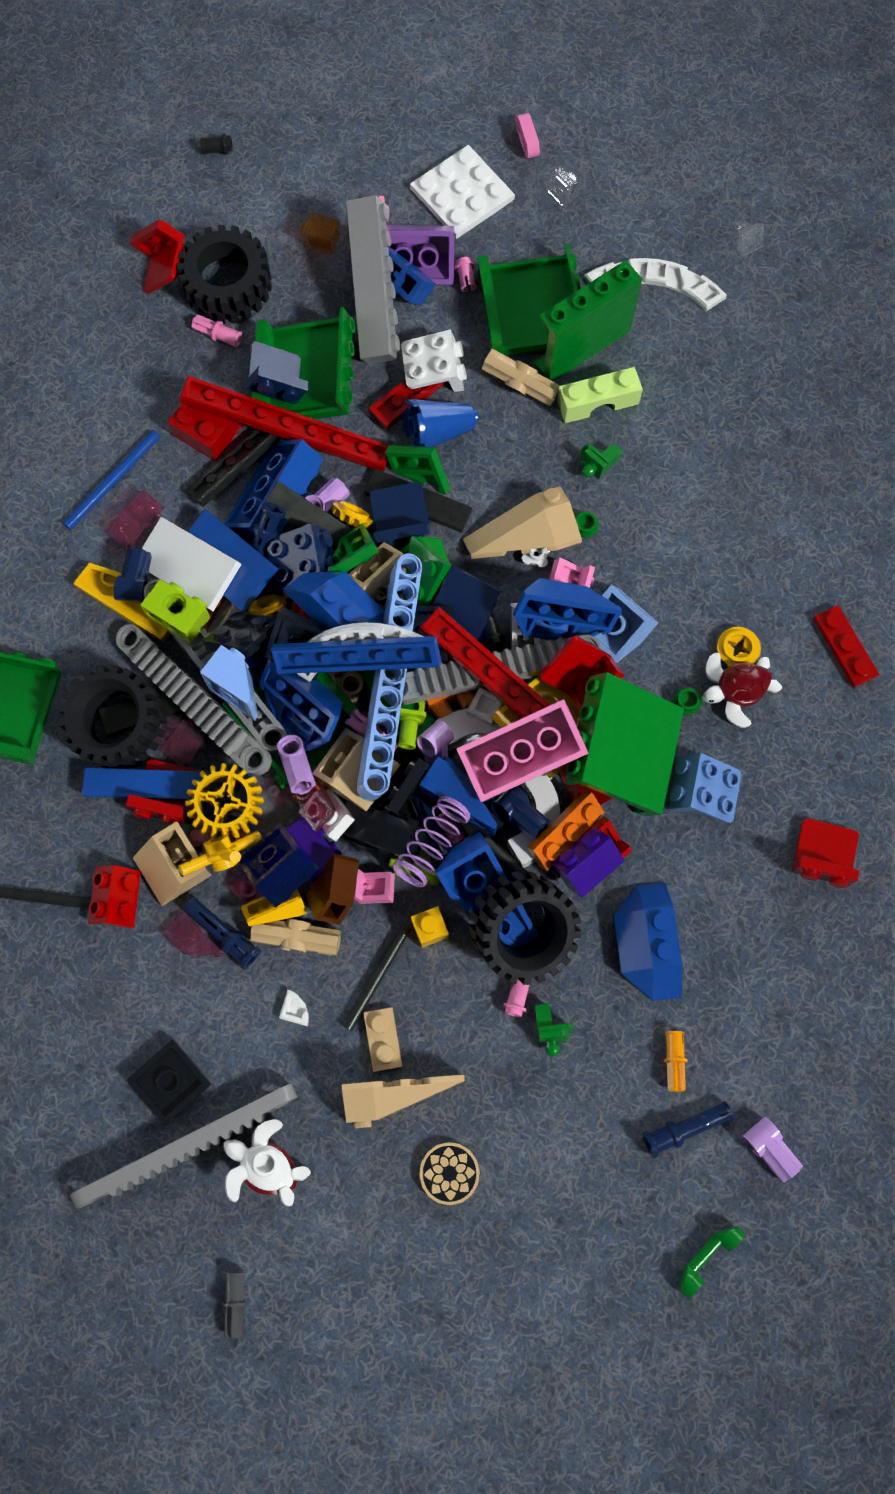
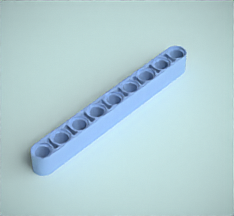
M413 554L402 555L391 570L382 623L400 627L393 621V618H397L403 623V627L400 628L413 631L422 572V563ZM401 567L408 568L411 574H406L402 571ZM397 592L403 593L407 600L399 598ZM407 669L375 670L357 781V792L366 801L377 800L388 790ZM385 671L392 672L395 680L388 679ZM380 698H387L391 703V707H385L381 703ZM376 724L384 726L387 730V735L380 734L376 729ZM372 752L379 753L383 758V763L373 760ZM367 780H374L378 784L379 790H371L367 785Z

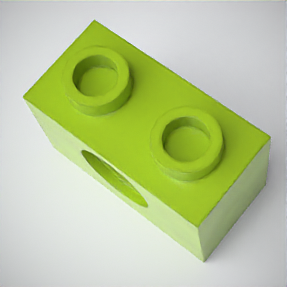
M160 579L140 606L146 616L191 644L210 619L206 609L207 605L196 596L190 598L185 595V591L176 583L170 582L168 584ZM176 606H184L178 613L171 612Z

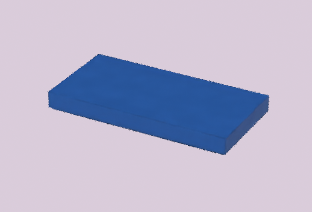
M204 509L188 530V533L242 564L223 595L240 610L246 612L278 571V568L211 512Z

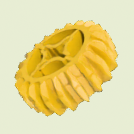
M222 763L219 772L214 765L210 766L212 774L207 776L204 771H201L200 776L203 780L201 782L196 779L192 780L196 790H187V794L194 798L185 801L187 807L193 808L187 812V816L189 818H196L192 825L195 828L202 826L200 833L204 836L211 831V838L216 839L220 833H222V837H225L226 835L229 836V833L232 832L233 836L239 839L240 833L238 830L243 829L248 834L250 829L247 824L249 822L253 825L258 824L253 814H263V810L255 806L264 803V798L257 796L263 790L261 786H254L257 782L255 776L248 778L249 773L245 769L239 773V767L235 764L228 771L227 765ZM223 782L220 790L216 792L208 791L214 785ZM235 783L240 784L246 789L247 803L235 798ZM226 797H228L231 803H227L222 807L219 803L220 800L225 801ZM203 801L215 806L214 822L205 817ZM234 812L242 813L236 820L223 823L227 821L230 814Z

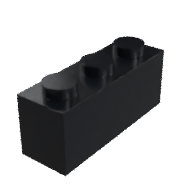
M346 801L344 806L355 820L341 835L344 839L397 861L399 855L408 854L406 846L409 842L416 841L415 832L420 829L421 825L418 821L407 816L404 820L397 818L398 815L386 808H382L379 811L375 809L373 804L365 811L350 801ZM423 831L417 835L419 841L424 843L427 838V834ZM411 844L409 851L412 855L418 856L421 847L419 844ZM403 856L400 859L412 865L414 864V861L409 856Z

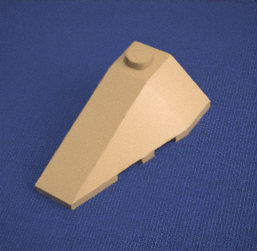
M561 486L534 494L463 538V542L471 559L504 556L507 551L521 550L522 554L531 553V549L547 547V551H557L581 543L582 538L570 501Z
M464 1075L427 1077L420 1080L400 1079L387 1083L374 1081L342 1084L346 1123H353L354 1129L372 1127L371 1121L380 1120L465 1081Z

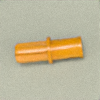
M667 1031L665 1032L667 1058L664 1059V1063H667L668 1090L670 1092H683L686 1089L685 1063L688 1062L684 1055V1032Z

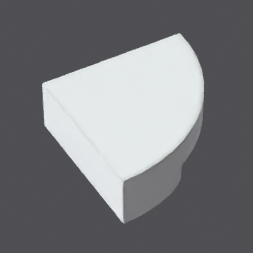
M287 990L279 1019L308 1027L309 1013L302 998L296 993Z

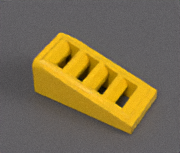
M294 883L241 906L248 926L307 914L302 898Z

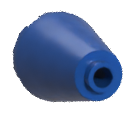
M418 399L407 400L404 403L408 405V409H403L402 413L404 433L406 438L412 437L415 447L438 446L473 431L478 423L477 411L470 404Z

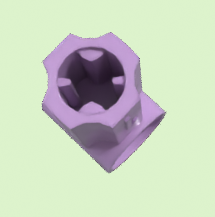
M332 477L314 495L305 498L330 514L333 503L344 501L350 494L342 481Z
M439 720L418 736L416 743L424 754L425 761L433 765L437 757L443 760L449 758L448 744L454 740V734L445 722Z
M286 735L277 744L278 752L291 792L302 795L310 792L316 786L306 756L303 741L297 735Z
M763 1117L742 1135L744 1142L748 1141L754 1148L752 1152L765 1161L782 1183L793 1178L803 1167L782 1141L783 1136L767 1117Z

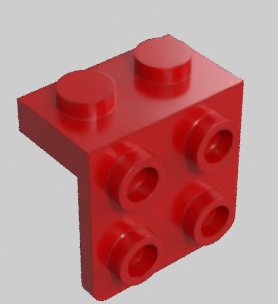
M160 219L133 234L129 245L150 257L143 292L147 294L159 290L177 278L178 256L180 251H184L183 242L185 235L174 229L168 222Z
M579 636L570 638L539 673L542 681L569 694L579 712L583 706L586 693L585 686L589 676L608 672L622 679L625 675L610 654Z
M153 759L149 760L145 767V770L200 772L197 769ZM130 794L126 806L133 812V816L149 820L150 817L161 819L160 822L167 825H172L176 821L179 824L188 825L190 818L187 816V812L192 809L185 805V801L152 800Z
M809 818L805 819L801 824L792 873L800 874L802 878L817 881L819 879L827 881L830 885L839 888H847L857 882L860 870L854 869L853 865L859 839L858 832Z

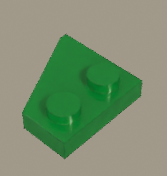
M395 445L388 447L385 453L393 473L404 478H410L414 482H419L422 486L428 481L439 487L438 493L447 494L450 485L436 448Z
M363 523L340 538L337 545L338 548L332 557L336 564L328 567L327 571L348 572L358 564L370 561L375 553L379 551Z
M412 536L409 554L417 556L422 563L416 606H431L452 565L422 538ZM407 568V574H411L410 570Z

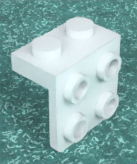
M451 329L406 340L402 343L405 378L409 389L449 381L454 392L464 391L463 380H467L464 364L460 363V357L464 356L461 342H456Z

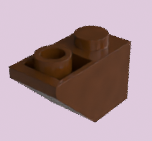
M332 854L305 896L315 920L340 925L354 904L359 866L357 859Z

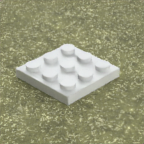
M469 145L410 183V189L444 226H454L455 239L515 199V194Z

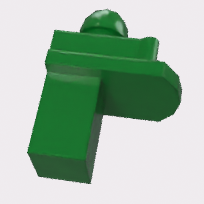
M590 443L584 445L581 449L583 461L580 462V465L583 466V476L587 478L594 475L600 479L621 458L623 451L614 443L602 453Z
M549 1003L535 1005L534 1012L539 1045L546 1044V1053L552 1057L557 1056L560 1051L558 1043L567 1042L569 1034L574 1031V1025L570 1023L553 1025Z

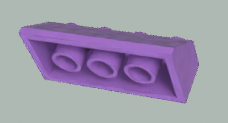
M386 225L391 236L390 248L419 268L436 284H454V226Z

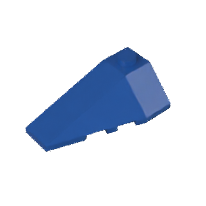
M480 832L455 845L435 870L449 897L464 907L469 914L471 909L479 910L478 905L475 903L478 895L482 898L488 895L484 888L489 884L495 888L499 885L497 878L503 875L506 877L490 846ZM522 904L514 908L501 923L499 938L509 947L523 946L538 937V933Z

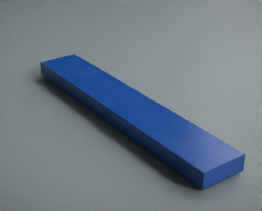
M436 636L274 644L271 647L277 674L439 667L442 663Z
M85 768L82 796L88 798L128 799L130 794L152 800L187 801L194 799L187 794L188 789L196 790L192 780L196 779L201 782L203 779L200 776V772ZM249 773L248 778L252 776H255L256 778V775H252ZM223 782L214 785L208 791L216 792L220 790ZM235 783V798L247 803L246 789L240 784ZM226 797L225 801L220 800V802H231L228 797Z

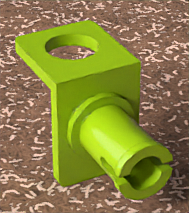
M425 701L417 702L419 706L418 711L403 709V706H401L399 748L409 750L416 748L418 726H423L426 718V712H424Z

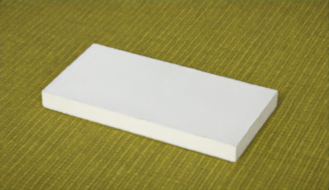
M160 517L142 549L150 552L152 555L149 573L166 581L168 584L170 582L176 583L185 591V595L190 598L193 596L198 597L206 603V608L214 611L242 565L163 517Z

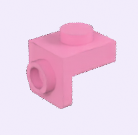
M558 558L554 560L549 580L587 586L591 589L594 583L593 573L595 567L588 565L581 568L567 560Z
M358 869L354 900L361 904L393 903L395 874L392 872L364 873Z

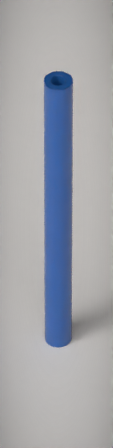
M152 430L63 522V525L71 531L159 440L160 435L155 430Z

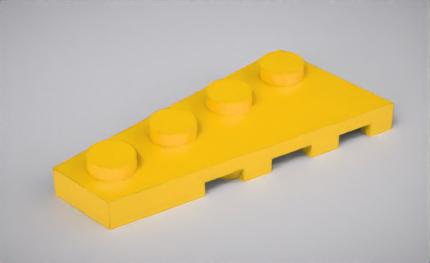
M89 563L74 581L75 588L163 643L170 634L169 630L146 616L140 606L141 604L114 599L115 581L122 573Z

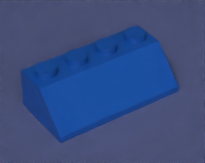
M303 439L276 442L266 452L224 524L240 537L253 542L255 537L254 525L259 523L263 513L262 505L276 482H281L304 497L311 480L319 473V466L324 458ZM283 518L280 520L276 530L278 532L277 536L282 534L284 526L289 522L287 519Z

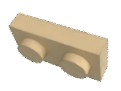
M393 1007L364 1012L373 1072L403 1067Z

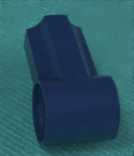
M136 547L127 550L122 574L116 578L114 585L115 600L138 604L144 601L143 590L148 583L147 576L152 559L150 552Z
M518 786L503 792L491 803L492 812L499 820L505 823L512 822L532 840H535L550 825L551 821L529 803L526 793Z

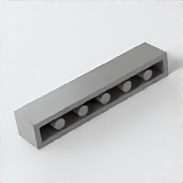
M376 195L348 200L346 203L360 359L368 364L398 360L397 351L400 350V341L395 331V325L398 324V316L393 308V299L396 297L394 284L391 282L393 261L389 256L388 246H391V236L386 226V220L389 219L388 207Z

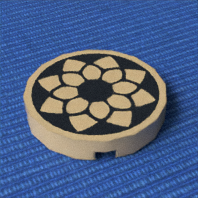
M451 1142L436 1145L428 1151L421 1162L419 1173L422 1188L427 1195L439 1204L455 1205L468 1199L478 1186L480 1175L478 1162L471 1151L461 1144Z

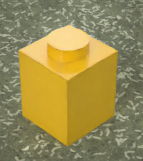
M438 906L411 916L421 948L449 938L448 930Z

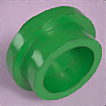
M581 512L575 516L581 538H590L597 533L599 522L594 514L591 512Z
M683 688L675 694L673 703L684 708L683 715H693L700 709L702 700L696 690Z

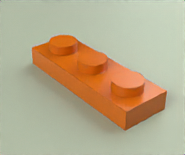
M584 790L527 847L540 868L547 871L552 866V863L564 851L568 850L605 813L593 793Z

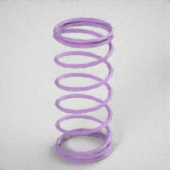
M439 797L437 805L432 807L433 817H427L423 821L425 829L416 830V841L407 844L408 854L399 855L398 861H395L393 864L395 872L409 884L425 887L427 879L417 867L400 860L403 856L411 857L424 870L431 873L435 872L431 864L411 854L409 851L411 844H419L428 855L437 860H443V856L438 850L419 841L417 837L419 832L426 831L432 839L444 847L450 848L452 846L447 838L427 828L426 821L428 819H435L450 834H460L458 828L453 824L435 816V808L439 807L447 817L460 823H467L471 818L467 808L451 797ZM441 801H447L453 804L454 806L458 807L462 812L451 806L442 804ZM446 808H449V809H451V810L457 812V813L460 814L463 818L454 815L453 813H451L450 811H448ZM440 821L454 828L457 833L446 828ZM431 833L439 836L440 838L445 840L449 845L442 843L437 838H435ZM425 847L436 852L440 858L430 853ZM417 860H419V861L425 863V864L428 865L432 870L426 868L425 866H423L422 864H420ZM404 867L414 872L423 882L411 876Z

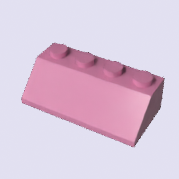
M564 699L457 748L458 754L481 802L588 754L584 741Z

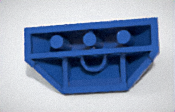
M347 572L303 573L284 588V592L313 621L330 629L351 623H383L384 610Z
M539 578L523 591L512 614L523 636L555 641L560 637L566 639L580 635L596 636L600 633L602 635L610 633L622 609L587 586Z
M268 659L259 685L261 690L265 691L266 703L270 712L288 735H297L301 738L306 751H311L329 742L339 719L343 701L317 679L309 682L296 673L277 674L275 663Z
M666 883L637 885L613 915L620 973L652 1001L682 998V960L674 905Z

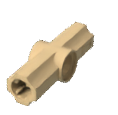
M491 349L484 361L482 370L506 382L507 386L518 390L523 395L528 394L551 407L559 392L560 385L538 374L537 370L519 360L516 362L494 349Z
M286 919V921L278 920L253 925L250 941L278 946L286 951L293 949L298 950L299 953H306L308 951L337 956L341 940V930L311 926V923Z

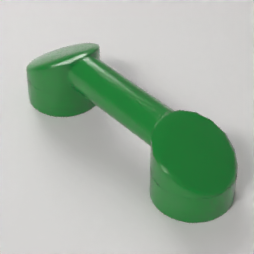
M734 1226L720 1230L712 1235L683 1270L679 1288L680 1292L687 1299L692 1297L704 1283V1280L697 1272L721 1245L728 1252L732 1251L742 1241L745 1233L739 1227Z

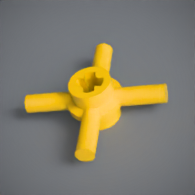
M255 831L233 842L230 841L228 835L225 837L221 835L216 837V839H210L203 844V855L179 865V871L182 876H185L210 864L214 872L231 868L241 859L239 851L262 841L259 831Z

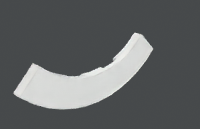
M633 258L628 261L641 276V284L663 286L680 292L696 302L705 312L726 299L727 295L715 283L703 275L699 276L687 270L688 267L650 258ZM612 262L595 268L586 273L584 279L589 284L620 263L614 264Z
M365 622L334 627L316 635L308 642L424 636L393 625ZM318 672L296 674L310 682Z

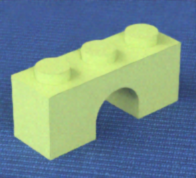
M635 367L559 386L557 402L564 423H569L590 417V413L595 408L604 404H612L614 411L638 405L643 388Z

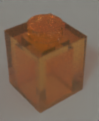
M311 211L307 221L304 220L300 228V235L303 237L304 246L332 255L341 235L339 220Z

